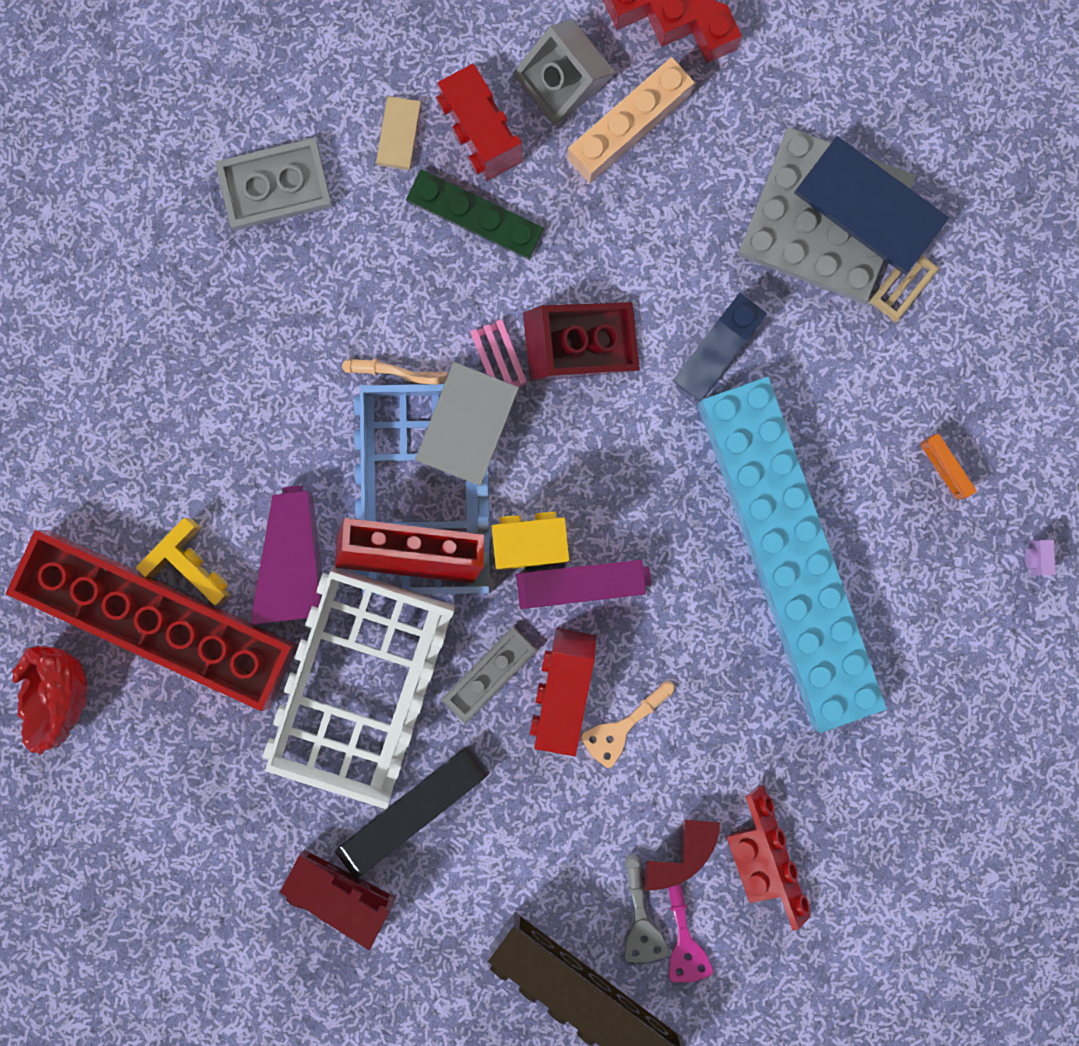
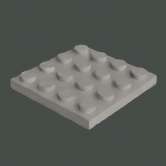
M787 127L737 256L866 304L884 259L794 194L795 190L831 143ZM869 158L911 189L916 175Z

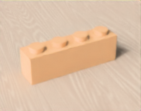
M671 57L568 147L567 159L587 182L591 184L691 96L695 82Z

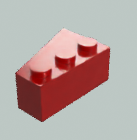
M474 63L437 82L440 95L435 97L444 115L450 113L456 124L452 126V130L460 145L467 143L472 152L468 159L477 175L483 173L488 181L523 162L522 142L518 135H512L506 124L508 122L506 115L503 111H499L493 100L492 92Z
M561 628L555 629L552 651L545 650L541 671L548 672L546 684L539 682L535 701L537 704H542L540 716L533 714L529 735L536 736L534 749L576 757L595 661L596 635Z

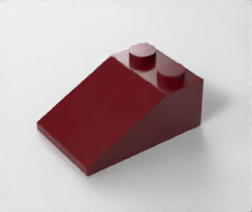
M633 302L541 305L523 312L530 381L559 380L640 370Z

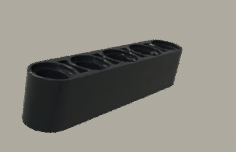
M469 745L345 841L334 851L355 880L478 785L490 774L489 770Z

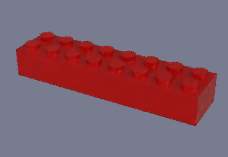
M34 530L5 593L12 598L261 712L271 707L299 645L255 624L252 625L251 622L152 577H144L137 570L46 530Z

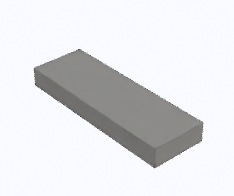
M513 626L441 698V701L466 724L538 651V648L516 626Z

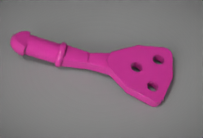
M682 884L668 888L671 901L670 910L674 912L678 926V941L670 956L669 978L672 982H695L711 976L713 968L705 951L691 938L685 912L687 904L684 901ZM686 953L691 954L692 957L690 960H686L684 958V955ZM699 965H704L705 967L703 971H699L697 968ZM678 968L683 970L681 975L676 974Z

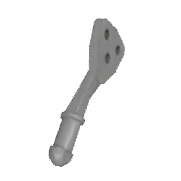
M630 854L625 859V868L627 869L629 882L628 891L631 892L635 905V918L626 937L625 959L628 962L649 963L666 957L669 950L662 933L648 919L643 901L644 884L640 868L641 861L635 854ZM642 936L648 937L646 940L641 939ZM657 946L660 947L658 952L653 950ZM638 950L639 953L637 955H633L632 951Z

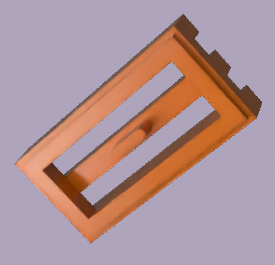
M939 433L929 436L920 442L921 448L955 499H965L977 492Z

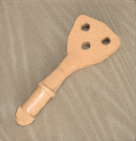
M376 358L373 360L347 359L342 364V368L346 373H367L375 376L378 373L393 374L403 378L404 381L420 384H441L446 381L448 372H413L398 366L379 362Z
M665 681L659 684L660 686L645 700L642 699L641 704L634 712L623 720L616 723L599 724L583 732L581 740L589 754L604 767H613L623 752L627 733L635 723L649 713L653 714L654 709L674 694V683ZM609 735L613 737V741L610 743L606 741ZM591 736L596 737V741L594 743H591L589 741V738ZM606 752L610 753V758L607 760L604 759Z

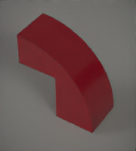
M682 821L680 863L646 861L643 891L670 888L683 883L695 875L708 861L715 848L720 830V822Z

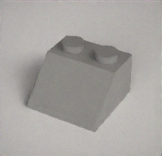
M573 19L551 25L513 72V75L554 126L597 94L615 74L612 67Z

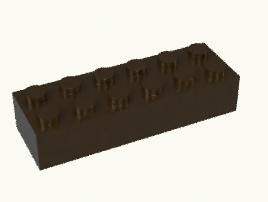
M514 912L490 944L487 961L491 964L490 970L500 979L507 981L510 978L519 985L520 988L518 990L531 1002L536 1003L539 1000L549 1008L547 1012L557 1022L563 1025L568 1022L578 1030L576 1032L577 1035L588 1045L594 1046L596 1043L599 1046H685L681 1035L518 913Z

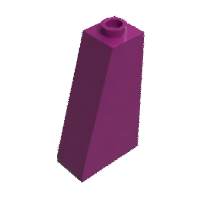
M303 486L283 487L282 494L272 495L251 615L252 625L308 618L311 607H319L322 594L316 592L322 576L313 493L303 491Z
M642 560L516 574L520 609L646 595L645 587H651L649 566H643Z

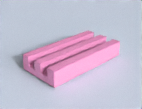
M502 319L496 321L495 324L485 325L482 329L470 331L487 375L496 378L480 337L485 335L504 382L517 387L527 384ZM498 330L518 380L513 382L493 335V332Z

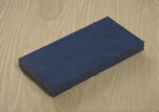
M836 136L794 192L795 195L904 275L911 270L949 219L948 216L839 136Z

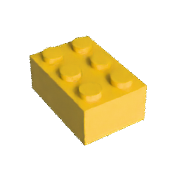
M557 512L536 513L534 521L525 522L521 521L520 515L499 517V524L491 525L497 570L569 562L565 517L557 518Z

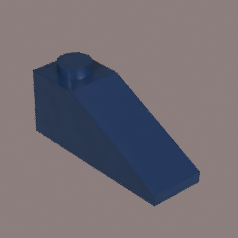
M739 292L674 378L673 382L700 402L767 313Z

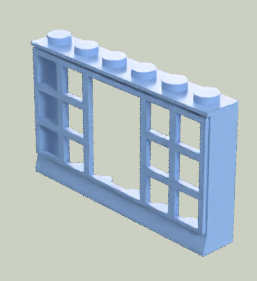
M444 384L360 385V395L354 396L355 416H360V429H355L354 442L355 449L361 450V464H355L356 484H361V498H356L355 501L356 519L376 522L375 461H416L417 453L408 454L407 428H427L430 421H407V396H432L433 415ZM400 396V421L375 422L374 397ZM375 429H400V454H375ZM488 469L481 486L466 481L467 521L390 522L391 524L440 530L467 528V533L484 535V567L474 584L468 583V587H442V580L435 579V587L409 588V576H402L403 589L418 594L490 593ZM356 570L357 574L377 580V573Z

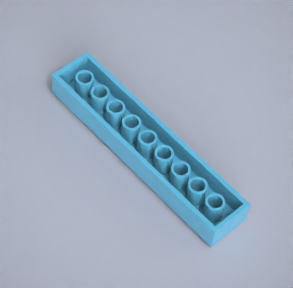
M769 377L702 399L697 404L812 728L822 733L887 710Z

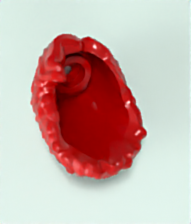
M46 645L29 647L25 649L18 664L11 671L13 673L12 681L13 683H18L25 679L21 683V689L17 695L19 699L17 703V716L23 720L21 724L22 743L31 753L43 754L45 750L60 747L61 743H64L70 735V730L80 720V715L87 702L88 683L82 664L68 652Z

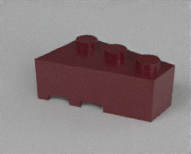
M305 849L299 854L280 891V894L286 897L285 900L289 904L307 910L369 951L396 899L392 894L361 878L355 880L351 873Z

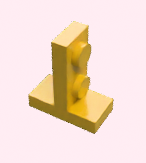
M184 517L135 568L144 577H154L170 562L215 606L223 605L231 596L225 590L229 586L228 583L216 572L213 571L209 574L200 566L204 560L193 549L189 547L186 550L183 549L188 541L201 529L193 519Z

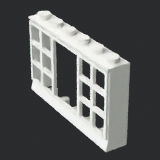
M334 565L329 574L323 573L316 593L322 594L319 607H311L306 626L311 628L308 641L301 639L295 660L301 662L297 674L290 672L284 692L290 694L287 705H280L273 725L278 726L279 729L275 739L269 737L262 758L268 759L266 772L387 809L406 748L409 745L417 716L423 704L428 683L433 675L435 663L445 639L450 618L453 616L455 605L345 569L335 568ZM340 582L365 590L359 608L334 600ZM372 592L397 600L391 618L366 611ZM403 603L429 611L423 629L398 621ZM331 608L356 615L349 639L324 631ZM363 618L388 626L381 650L356 642ZM395 628L420 636L412 660L387 652ZM321 639L410 667L391 724L302 696ZM299 704L324 712L317 735L292 727ZM331 714L356 722L349 745L324 737ZM363 724L388 732L380 755L356 747ZM289 735L314 742L307 765L282 758ZM321 745L346 753L339 775L314 768ZM353 755L377 762L370 785L345 778Z

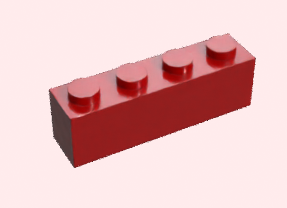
M343 518L337 534L335 568L474 584L484 567V535L349 518Z

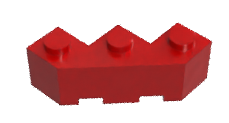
M603 0L616 30L648 17L661 47L693 34L706 64L736 51L742 38L728 5L715 0Z

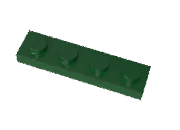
M420 169L406 198V202L527 260L530 259L544 231V227Z

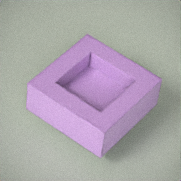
M1054 540L1029 541L1030 548L1025 550V564L1028 569H1031V576L1056 575Z

